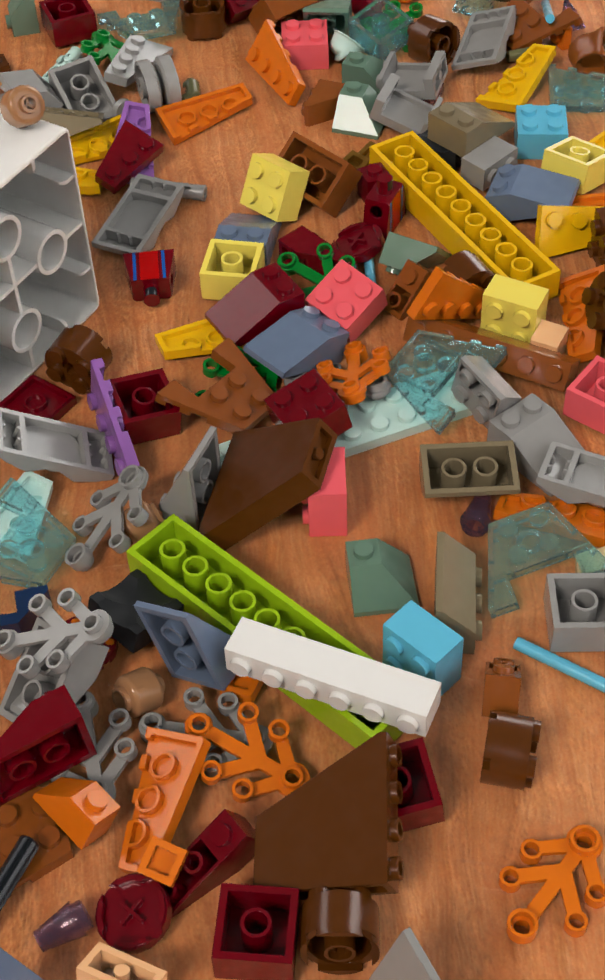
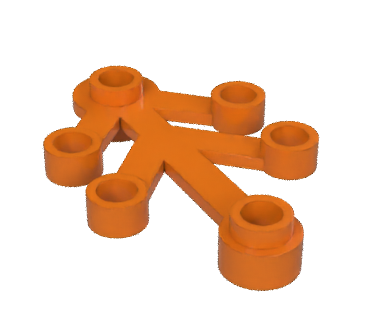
M356 340L345 345L344 356L348 364L347 370L335 368L332 360L319 362L316 365V369L333 391L338 394L339 398L343 400L345 405H355L366 398L365 392L369 384L391 371L388 362L391 359V354L388 346L377 347L372 350L373 358L360 366L369 356L366 346L361 341ZM332 378L344 380L345 382H335Z
M252 702L242 703L238 707L237 719L244 727L248 745L214 727L212 719L205 713L191 714L185 721V734L205 737L209 742L239 758L220 764L215 760L205 761L200 771V778L205 784L215 785L221 779L258 770L271 776L255 782H251L247 778L235 780L232 784L231 795L238 803H246L252 797L276 791L286 797L310 780L307 768L294 761L288 740L290 726L283 719L273 720L268 727V737L276 745L280 763L267 757L257 723L259 709ZM245 710H251L254 716L252 718H245L241 713ZM197 721H201L206 726L201 730H196L192 725ZM276 727H281L285 730V734L277 736L272 730ZM208 768H214L218 774L214 777H208L204 772ZM288 774H295L299 780L296 783H290L285 777ZM246 786L249 789V793L239 795L236 792V788Z
M584 824L578 825L568 832L566 838L544 841L526 839L522 842L519 856L523 863L536 865L541 861L542 856L566 854L559 864L526 868L506 866L500 871L498 883L500 888L507 893L517 892L521 885L545 882L527 908H517L508 915L506 933L513 942L528 944L536 938L539 926L538 920L559 891L561 892L566 912L563 924L565 932L575 938L581 937L586 933L588 917L582 912L573 872L581 863L587 882L584 893L586 904L595 909L604 907L605 884L602 883L596 860L602 853L603 840L594 827ZM580 842L587 843L590 846V848H582L577 844ZM528 848H532L536 850L538 854L531 856L528 855L525 852V850ZM513 876L517 881L515 883H508L504 880V877ZM598 891L603 897L595 899L590 895V892ZM577 919L583 926L575 928L570 925L569 921ZM524 926L527 928L528 933H518L514 928Z

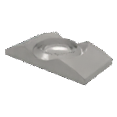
M515 5L473 12L471 14L451 65L453 71L497 64L506 57L507 40L509 36L514 34Z
M138 173L91 242L92 247L121 255L152 250L155 247L160 230L176 213L185 189L184 184Z
M0 407V458L25 472L38 470L60 472L73 482L112 480L115 476L112 454H109L105 444L106 435L104 432Z
M551 441L536 483L567 504L588 503L595 507L605 508V456Z

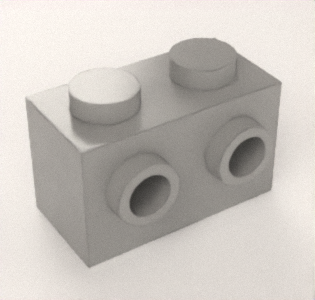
M493 136L461 158L460 176L469 184L484 191L490 187L499 167L506 164H518V147L497 136Z

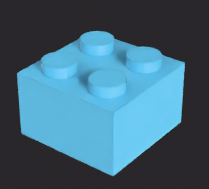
M516 105L514 142L515 146L518 147L517 159L542 160L544 149L568 138L566 105Z
M410 600L383 624L382 663L442 682V696L461 678L464 638Z

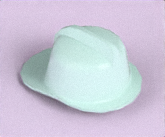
M333 28L334 34L329 48L335 54V61L345 60L349 52H365L364 48L355 40Z

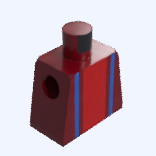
M381 173L377 176V182L365 198L363 222H367L368 225L373 226L372 223L380 227L385 242L389 231L394 232L406 214L404 185L393 181V177L389 173Z
M174 249L123 254L125 274L134 301H144L147 306L154 307L160 303V299L172 297L176 277Z

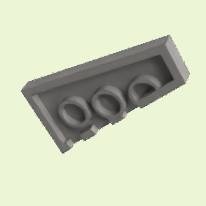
M130 35L105 70L103 81L127 87L136 81L134 73L135 61L148 59L153 64L156 56L168 54L172 57L173 48L146 40L140 35Z

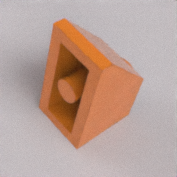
M60 777L34 793L32 797L81 850L107 833L121 808L102 786L93 780Z

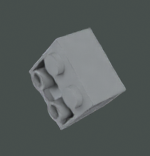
M33 69L0 72V82L2 83L0 88L5 93L19 85H29L41 93L46 107L62 108L64 106L50 84Z
M464 355L460 358L451 391L456 400L463 403L472 412L474 419L488 429L489 420L519 402L522 397L482 356Z

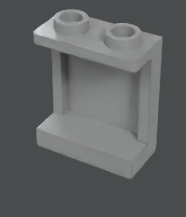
M390 51L387 59L383 62L380 74L376 77L377 89L381 91L390 74L394 73L400 76L396 86L397 89L418 99L436 100L448 73L445 51H435L431 63L398 62L396 52Z
M391 73L374 102L369 118L402 134L412 130L416 134L424 133L428 130V113L440 106L443 98L439 96L433 106L397 89L396 86L400 76Z

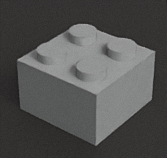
M605 573L547 574L543 600L550 652L605 651Z

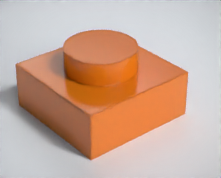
M569 26L563 29V34L558 36L551 35L550 40L562 51L569 49L573 28Z
M236 675L224 691H219L220 695L224 692L236 694L238 702L254 703L264 682L248 676L240 677Z
M152 835L136 872L173 888L189 852Z

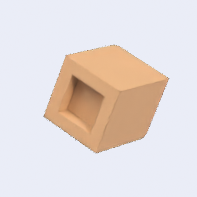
M542 319L531 337L530 344L564 353L567 346L569 327Z

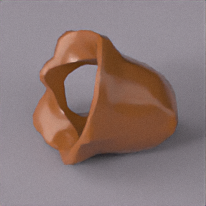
M605 26L600 27L594 32L578 36L569 45L568 58L578 73L605 79Z

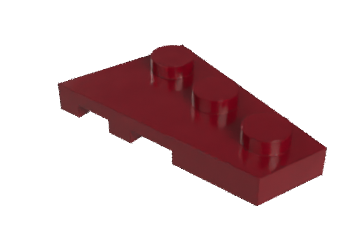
M125 120L95 174V182L116 194L131 180V177H135L163 153L164 145Z

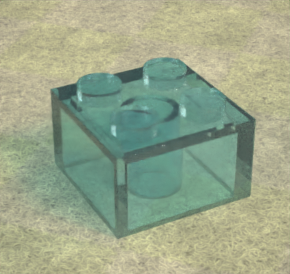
M374 0L348 19L349 37L364 48L365 53L384 61L387 59L390 51L397 52L408 44L409 35L407 29L414 22V19L389 0Z

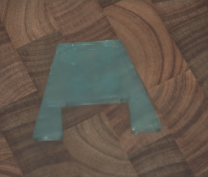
M180 0L161 1V9H152L146 14L131 13L126 18H120L116 10L97 14L98 23L100 25L105 23L110 31L117 30V34L125 39L130 35H140L146 40L173 35L177 31L178 17L180 16Z
M418 329L390 361L391 371L385 376L430 427L440 435L456 414L454 408L434 397L457 371L460 358L464 355L482 356L495 369L507 355V348L499 344H496L495 347L482 345V341L472 339L469 342L454 340V336Z
M10 477L0 490V506L19 515V517L0 540L1 583L26 588L47 585L65 560L67 550L76 544V537L15 479Z
M549 501L488 524V610L492 619L520 609L510 584L512 579L572 557L575 558L581 573H605V557Z

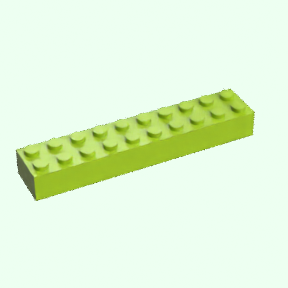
M175 514L169 516L126 550L130 573L139 569L158 591L184 604L183 612L190 613L229 635L233 634L241 617H245L374 660ZM278 688L354 748H357L379 732H387L394 741L404 733L397 727L382 722H371L362 715L347 710L340 711L327 703L315 699H304L295 692Z

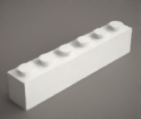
M241 617L224 648L226 669L237 676H248L257 679L272 688L280 687L295 692L304 699H315L327 703L334 709L340 711L347 710L362 715L371 722H382L397 727L400 731L407 734H417L426 737L440 705L442 682L245 617Z

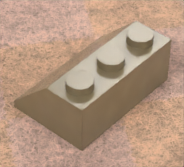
M513 440L420 445L419 475L421 492L424 498L521 493Z
M437 532L434 617L464 638L463 654H474L475 640L482 641V620H476V613H482V593H476V587H481L482 567H476V554L447 533Z

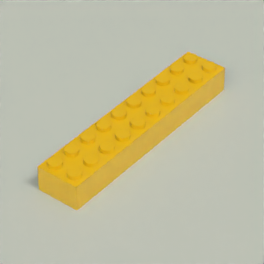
M413 130L369 146V164L381 162L389 174L392 175L393 181L404 185L406 209L452 255L468 250L472 254L477 255L494 274L549 289L548 300L558 296L561 270Z

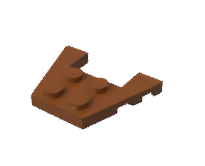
M511 0L507 6H516V22L514 34L509 36L506 48L510 51L530 47L534 43L542 44L543 39L553 34L555 36L564 33L563 29L573 24L577 27L583 21L581 16L568 7L556 16L552 23H547L545 18L529 5L533 0Z
M229 337L212 350L210 357L227 369L229 373L203 394L197 397L176 380L171 381L157 392L155 401L165 406L168 402L180 407L179 412L188 416L192 413L207 419L206 423L232 434L237 431L252 429L267 417L269 412L263 399L274 393Z
M35 787L0 806V868L20 836H29L37 841L39 845L37 853L14 890L29 880L32 883L74 857L68 835L32 798L34 793L44 787Z

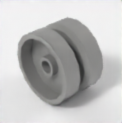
M170 55L156 56L153 64L148 59L135 61L134 73L141 102L149 104L150 114L156 113L155 108L162 107V103L165 106L182 101L178 74Z

